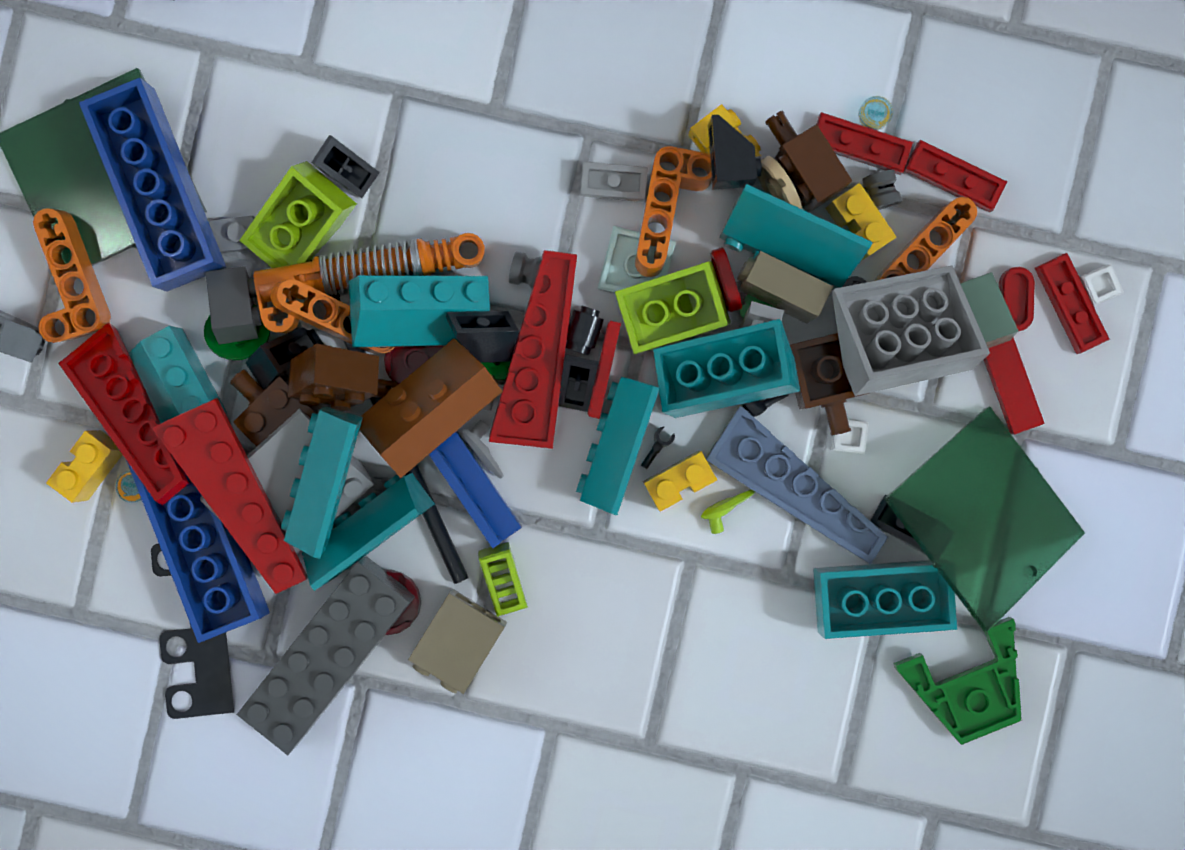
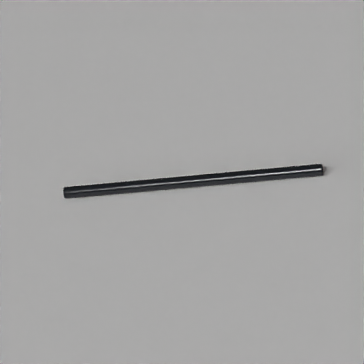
M337 290V295L333 294V296L331 297L341 301L339 298L340 294ZM346 316L343 321V327L346 332L351 334V321ZM343 340L347 350L366 353L365 350L358 347L352 348V344ZM369 398L372 405L380 400V398ZM416 465L404 476L413 473L434 502L420 469ZM433 505L422 515L453 583L457 584L469 577L436 505Z

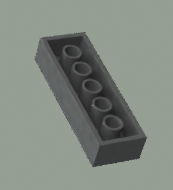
M367 556L357 561L236 715L288 756L395 624L415 596Z

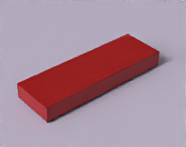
M823 112L819 114L816 124L835 154L883 170H894L895 174L898 175L904 172L913 142Z
M922 140L917 142L904 169V172L958 198L966 197L971 199L977 207L988 212L994 211L1007 184V181Z
M1064 253L1034 268L1076 354H1081L1110 340L1068 253Z
M610 321L607 325L587 413L592 418L600 419L621 327L619 322Z
M1014 337L1010 341L988 348L990 354L983 360L1010 434L1015 435L1045 424Z

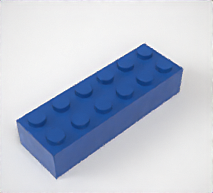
M139 77L79 102L152 287L168 292L205 277V272L227 268L155 88Z
M127 462L197 642H203L268 615L270 611L256 575L252 570L249 558L224 524L201 502L200 497L202 495L186 475L189 484L164 505H161L153 499Z

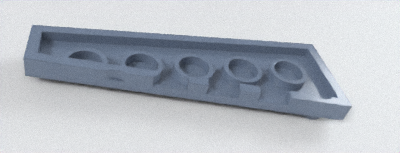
M741 406L737 408L706 457L707 462L871 564L888 536L852 506L840 493L827 484L786 445L771 434L747 410Z

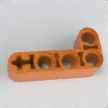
M672 146L663 147L657 152L653 163L635 258V267L641 275L654 277L663 269L669 247L679 188L703 191L710 186L712 177L709 154ZM662 162H671L675 165L676 169L667 171L660 164ZM702 168L706 171L707 176H696L692 169ZM657 192L667 193L670 200L661 202L655 198L654 194ZM658 222L665 230L661 233H655L649 229L648 225ZM650 245L656 246L653 264L647 262Z
M959 197L942 207L874 281L886 279V277H896L928 270L973 223L977 216L975 203L969 198ZM956 210H960L959 220L951 225L948 224L947 221L956 214ZM931 230L940 234V246L934 245L930 241L929 234ZM908 254H914L919 259L917 270L912 269L907 264Z
M51 208L42 209L34 216L33 225L65 309L45 315L39 322V333L48 342L70 341L95 333L105 324L110 323V311L74 218L67 211ZM55 219H57L58 224H55L54 229H52L51 224H54ZM66 247L70 249L72 254L69 263H65L62 259V251ZM77 278L81 279L84 285L80 295L74 290V282ZM88 309H91L96 316L93 325L86 321L85 315ZM58 319L63 322L65 327L62 335H59L55 330V323Z
M289 279L274 285L270 298L277 309L352 344V334L346 332L343 327L345 317H351L349 305L298 280ZM291 288V295L293 297L307 299L303 303L297 300L285 302L287 296L282 291ZM316 301L323 303L326 307V315L323 319H318L313 314V305ZM395 347L358 348L369 353L379 354L388 353Z

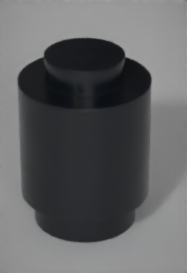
M583 305L580 311L573 310L568 325L567 349L586 355L590 354L591 348L595 349L604 319L598 318L600 311Z

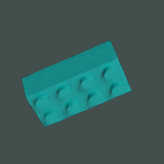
M939 559L937 561L924 560L813 568L817 629L824 639L958 630L953 563Z

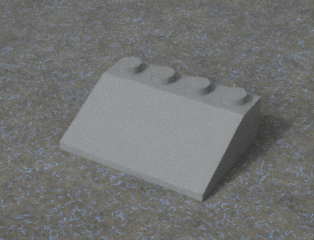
M953 265L836 288L832 291L842 363L854 396L973 370L990 354Z
M300 408L247 455L281 524L286 510L292 511L295 498L290 497L291 488L295 477L301 479L304 466L299 465L300 455L304 445L310 446L313 435L307 432L311 418ZM353 455L335 519L374 485L365 466ZM201 496V502L218 518L203 496ZM293 546V548H294L296 554L301 551V550H299L298 548H296V547Z

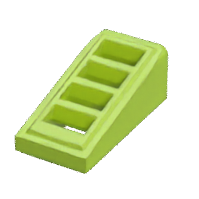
M509 542L499 544L493 549L488 547L478 551V559L496 616L528 608ZM506 558V560L489 564V562H493V561H496V560H499V559ZM509 568V573L492 577V573ZM513 581L514 585L496 590L495 586ZM517 593L518 598L500 603L499 598Z

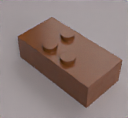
M454 338L362 414L361 417L363 419L359 431L396 474L402 478L503 391L485 366Z

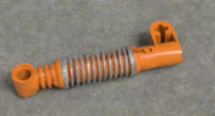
M464 233L459 236L450 237V242H446V238H444L442 243L439 244L438 240H434V244L430 245V241L425 242L419 238L417 240L411 239L410 246L408 247L407 242L404 240L402 246H400L399 242H396L395 247L389 243L388 248L382 244L379 250L375 245L373 251L369 247L366 248V252L362 248L358 250V253L353 249L351 255L348 251L344 252V256L338 252L336 257L331 253L329 258L324 254L323 256H315L310 262L254 271V285L261 320L268 330L275 333H289L297 327L299 319L289 314L288 318L283 319V325L280 322L274 321V316L279 314V310L275 307L268 308L267 302H271L270 294L274 285L285 280H298L329 296H333V294L337 295V290H341L342 294L345 292L344 289L348 288L349 291V280L359 275L409 276V271H411L413 276H430L436 273L435 269L438 268L439 272H444V267H447V271L452 270L451 266H455V269L473 268L482 262L485 246L479 236L473 233ZM469 242L477 246L478 253L474 258L465 259L460 255L459 249L464 243ZM291 288L282 291V293L287 296L286 299H288L289 301L296 300V298L291 295Z

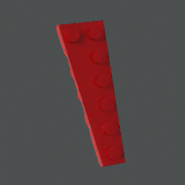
M543 250L502 389L503 392L501 393L489 433V442L553 449L577 254Z
M108 322L58 364L157 503L164 505L189 482L182 468L154 432L152 427L161 422L118 330Z
M218 398L152 427L156 435L275 594L307 580L308 576L293 546L284 541L286 532L281 529L282 524Z

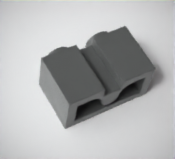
M246 267L205 272L212 331L218 345L258 339L257 326H262L259 306L253 307V298L257 297L254 278H249Z

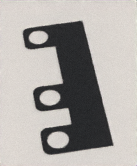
M159 543L153 545L151 548L153 573L159 577L171 576L169 569L161 568L157 562L158 554L162 551ZM191 624L190 629L163 632L160 635V649L163 662L166 664L194 662L196 683L174 685L166 689L165 698L168 716L172 719L234 713L226 632L200 643L197 642ZM175 636L183 638L187 645L185 653L180 657H173L166 650L168 640ZM179 691L189 693L192 698L191 707L184 712H179L172 706V697Z

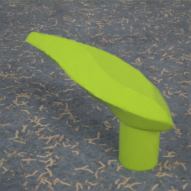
M751 489L708 507L701 517L709 520L711 533H722L724 528L721 517L728 514L737 505L746 501L756 492Z

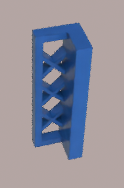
M458 431L453 433L429 454L492 549L522 528Z

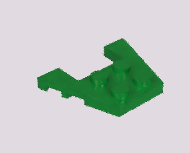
M1011 617L982 627L993 652V660L934 683L924 656L921 653L893 663L898 673L961 745L1022 721L1020 686L1016 672V658L1018 654L1017 650H1015L1014 641L1016 623Z

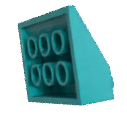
M746 184L735 202L719 237L725 240L724 245L734 251L742 252L743 249L754 254L753 258L762 251L833 286V289L841 288L872 245L871 241L748 184Z

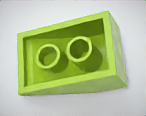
M305 161L290 167L239 241L271 268L309 262L341 227L357 203L313 165Z
M713 261L615 291L634 354L731 324Z

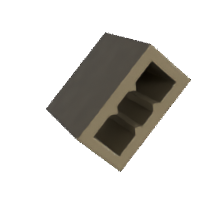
M762 251L755 258H748L737 277V280L741 281L738 288L739 291L747 295L749 294L777 309L784 310V313L806 324L819 317L833 289V286Z
M452 589L408 660L414 663L412 667L422 675L429 676L431 674L440 679L441 686L452 693L459 691L464 694L504 630L507 622Z

